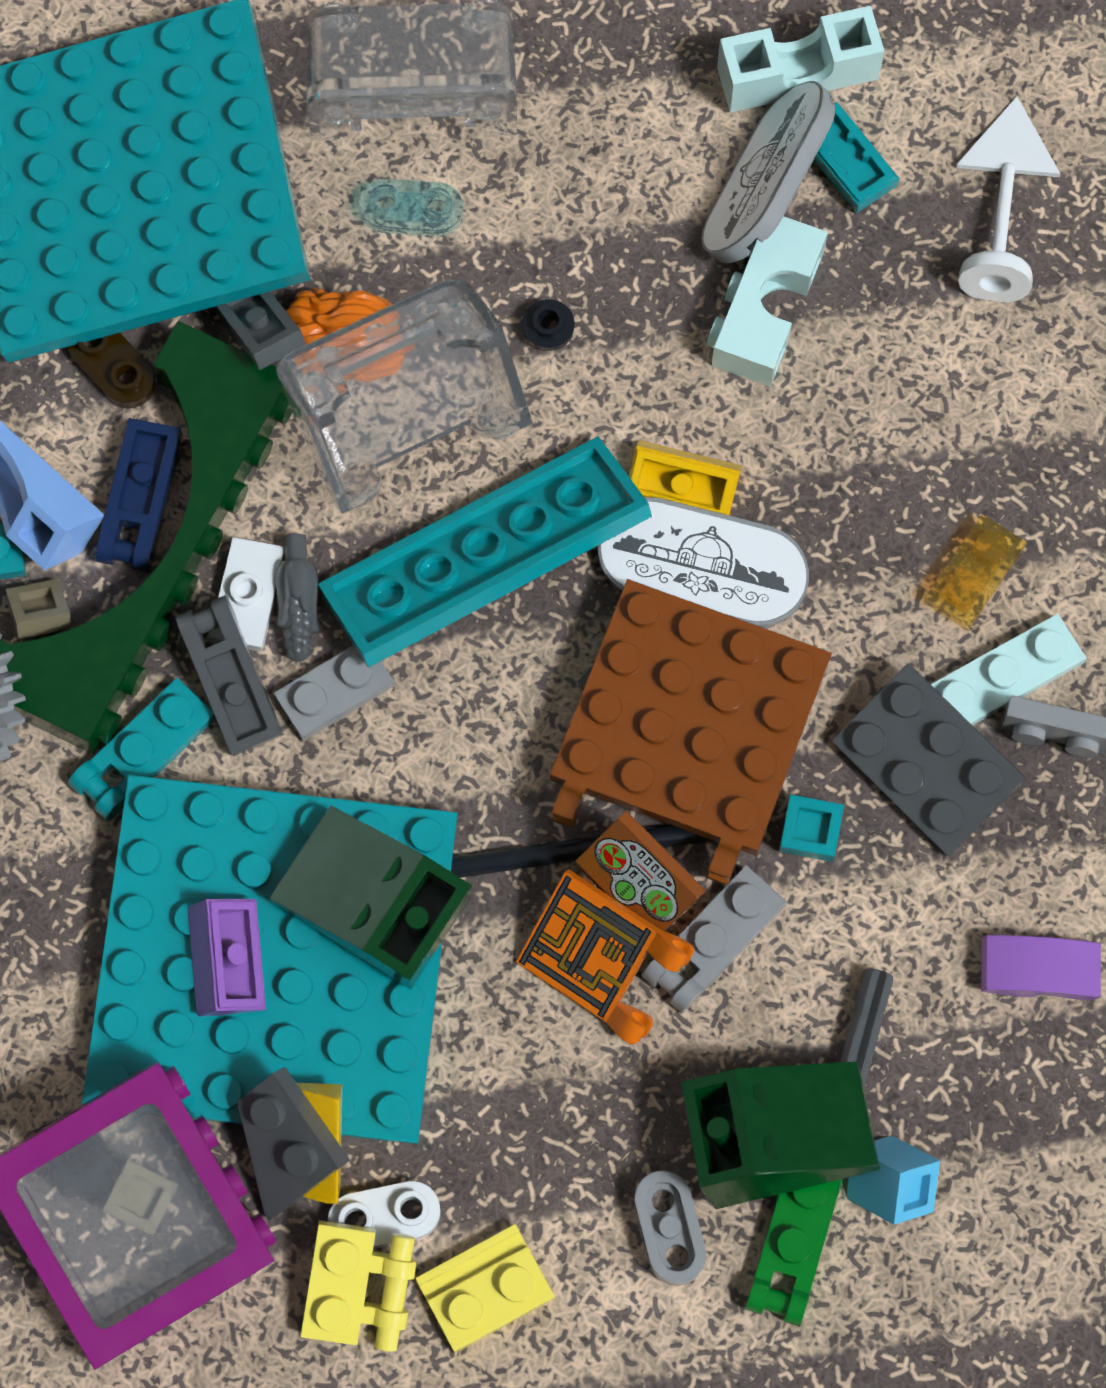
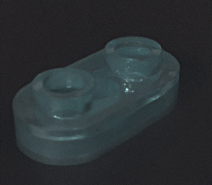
M380 179L367 185L359 199L360 215L363 222L368 228L379 233L440 237L455 231L463 218V201L460 194L452 186L441 182ZM381 198H390L394 201L393 205L388 208H381L376 204ZM434 201H441L446 207L441 211H433L428 208V205Z

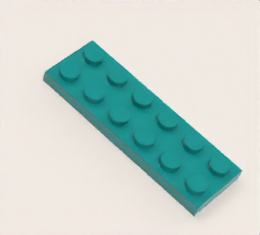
M597 436L318 583V587L328 607L369 668L651 518L652 514L647 500L600 437Z

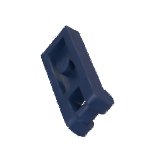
M132 418L128 419L98 539L96 562L114 565L116 560L132 563L135 570L151 571L160 526L183 436L180 427ZM122 527L138 529L137 541L120 540Z

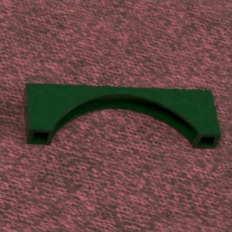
M180 321L176 323L153 364L157 382L170 388L183 414L189 432L192 451L190 497L183 522L172 546L159 566L138 589L121 603L97 618L71 630L37 640L13 644L0 640V654L12 651L14 654L11 661L6 665L8 671L19 672L22 676L17 682L12 683L13 691L23 694L26 700L14 704V710L25 718V722L93 755L100 742L107 745L114 738L121 723L122 716L117 714L126 695L134 698L140 691L147 675V668L143 667L152 649L160 651L166 644L173 627V622L168 620L177 603L185 605L193 595L198 582V576L194 575L195 570L203 557L211 559L216 553L223 537V530L219 529L227 512L236 514L242 506L248 492V485L244 484L252 467L258 469L263 467L273 446V440L269 439V436L277 422L287 423L297 403L298 397L293 394L294 387L291 373L272 364L259 370L246 352Z

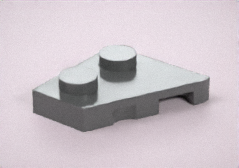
M285 1067L272 1073L237 1102L264 1214L269 1221L287 1210L350 1161Z

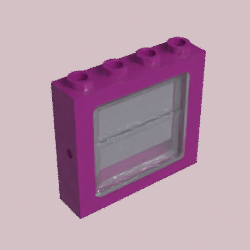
M157 1060L0 1153V1210L94 1370L275 1261L268 1248L277 1243L264 1218L260 1213L250 1218L239 1200L248 1194L243 1182L232 1164L221 1169L210 1151L220 1144L203 1114L192 1120L181 1100L191 1094L174 1065L164 1071Z

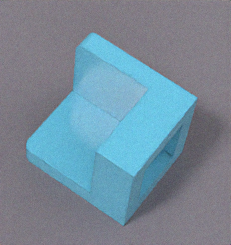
M894 1136L875 1140L881 1170L849 1177L847 1198L893 1225L934 1212L940 1160Z

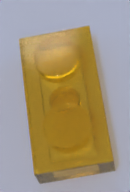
M982 514L926 595L923 603L969 632L1025 549L1027 542Z

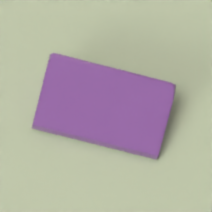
M205 899L191 905L188 909L197 1015L199 1017L266 1010L256 899Z

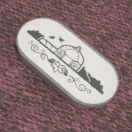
M803 82L784 93L765 112L755 127L713 205L702 230L701 243L703 248L719 262L733 263L750 255L749 253L752 251L747 246L756 238L761 243L768 239L786 213L835 117V104L830 101L833 97L818 82Z
M645 498L649 503L652 517L598 545L597 554L601 570H603L604 576L609 580V584L620 595L627 579L765 629L774 627L775 624L783 622L797 612L804 601L808 588L809 569L807 560L802 549L788 534L775 527L667 499Z

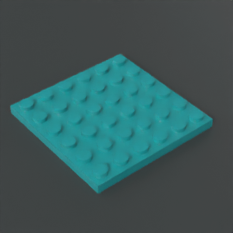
M232 0L0 66L1 355L8 363L76 345L77 342L91 341L311 280L253 7L249 0Z
M128 775L82 1104L157 1060L164 1071L173 1065L178 1071L191 1094L181 1101L192 1120L203 1114L206 1121L243 1125L237 1102L272 1073L285 1067L296 1083L342 1084V1137L418 1145L442 943L410 990L278 906L269 898L330 805L422 853L450 872L458 813ZM205 899H256L266 1010L199 1017L197 1015L188 909L191 905ZM145 1104L131 1112L163 1116L159 1108L154 1104Z

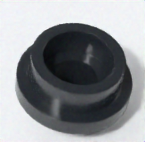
M545 299L537 301L524 313L522 319L524 337L529 344L539 350L554 351L560 349L571 340L574 333L575 321L572 312L565 304L557 300ZM545 317H552L558 324L552 329H544L539 325V321Z

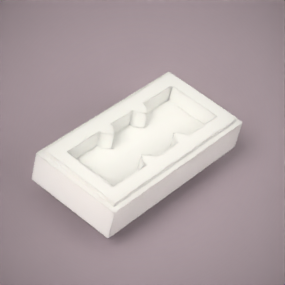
M233 537L218 598L224 595L228 597L248 649L263 652L276 598V574L280 562L285 560V547ZM220 627L210 631V642L219 643L225 640Z

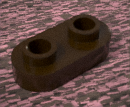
M121 333L102 337V343L94 348L85 346V342H77L76 345L68 347L74 364L115 406L126 409L136 408L146 403L153 395L155 377L152 367ZM125 373H133L137 376L135 381L130 384H122L118 380Z

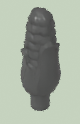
M299 533L285 535V560L280 562L276 574V594L278 600V621L276 626L284 629L283 637L285 639L284 645L287 649L286 654L296 662L304 661L310 656V648L312 647L311 637L313 633L319 632L317 623L318 575L313 562L307 560L306 535Z

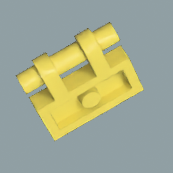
M319 1220L301 1337L358 1345L361 1323L377 1327L374 1345L376 1349L390 1352L397 1351L400 1330L406 1329L409 1311L404 1309L408 1280L414 1279L417 1260L412 1258L415 1237L400 1233L392 1234L390 1253L373 1251L375 1228ZM369 1272L386 1276L381 1304L364 1302Z

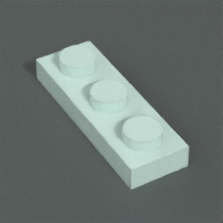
M1056 614L931 685L972 725H975L1005 708L1011 695L1023 698L1082 665L1087 658L1059 614Z

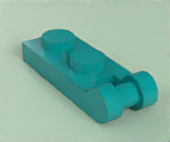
M177 677L90 761L82 764L71 775L68 785L80 796L86 793L96 803L95 811L106 821H110L124 808L128 775L155 778L216 719L214 712ZM111 768L124 779L118 786L113 788L102 779Z

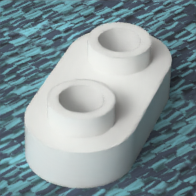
M408 1181L344 1195L339 1198L338 1204H333L328 1215V1222L345 1224V1220L350 1213L355 1211L362 1212L367 1217L364 1227L375 1228L373 1249L390 1246L392 1234L395 1233L411 1235L415 1237V1240L428 1236L439 1222L440 1204L436 1194L430 1187L421 1182ZM408 1200H416L422 1205L423 1210L419 1217L407 1219L401 1214L402 1205Z

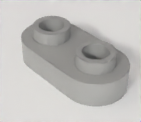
M664 1170L652 1172L641 1180L634 1198L635 1211L649 1265L654 1275L662 1282L674 1286L685 1285L699 1276L706 1260L705 1244L691 1191L685 1180L676 1173ZM658 1192H666L672 1197L673 1206L666 1212H660L653 1207L652 1197ZM672 1247H681L686 1251L688 1261L681 1267L671 1266L666 1260L667 1251Z

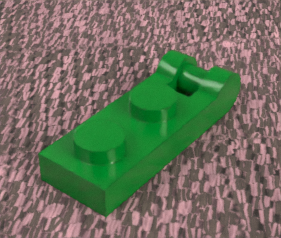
M843 1179L778 1194L745 1310L762 1315L763 1310L783 1315V1322L800 1327ZM774 1273L795 1279L791 1294L770 1288Z

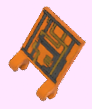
M568 869L564 872L516 963L605 1021L622 1040L629 1044H636L641 1038L649 1034L654 1021L645 1012L621 1003V1000L649 952L662 967L671 972H677L682 966L689 963L694 954V947L686 940L659 929Z

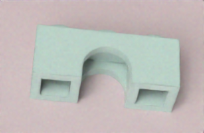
M871 6L821 16L820 24L812 34L793 42H774L771 28L722 38L719 45L717 70L729 111L732 113L772 104L794 86L807 81L818 82L827 91L879 80L885 51Z
M783 216L781 222L768 239L761 243L756 238L747 246L752 252L747 256L750 259L744 274L735 271L726 292L725 301L732 303L726 319L716 317L706 346L714 349L712 366L771 387L789 342L792 323L768 313L763 307L761 299L768 293L781 289L807 296L825 251L827 231Z

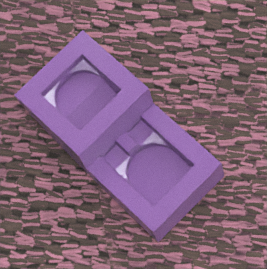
M986 935L982 937L981 992L1016 997L1048 995L1076 1000H1095L1101 998V943L1049 937Z

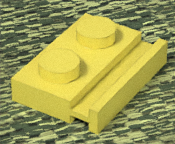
M516 1224L415 1278L454 1354L555 1299L550 1286Z

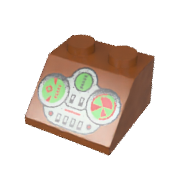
M627 811L573 863L574 867L580 872L578 874L580 877L663 931L706 891Z

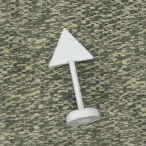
M1016 96L958 162L956 167L959 169L1001 172L992 251L975 253L964 260L959 271L958 281L960 288L973 298L1006 303L1018 301L1027 296L1033 283V274L1029 264L1021 257L1005 252L1014 173L1060 177L1058 168Z

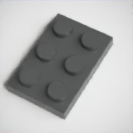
M909 663L832 740L947 856H951L1027 779Z

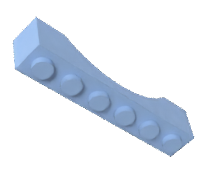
M0 421V516L5 534L45 571L78 556L87 547L104 514Z

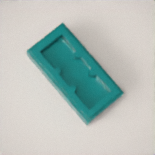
M835 102L833 123L814 161L857 214L896 188L900 178L841 105Z

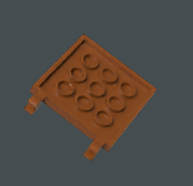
M627 579L550 773L551 781L563 785L552 810V821L573 828L585 794H589L719 842L711 861L707 879L728 886L740 851L757 856L832 652Z

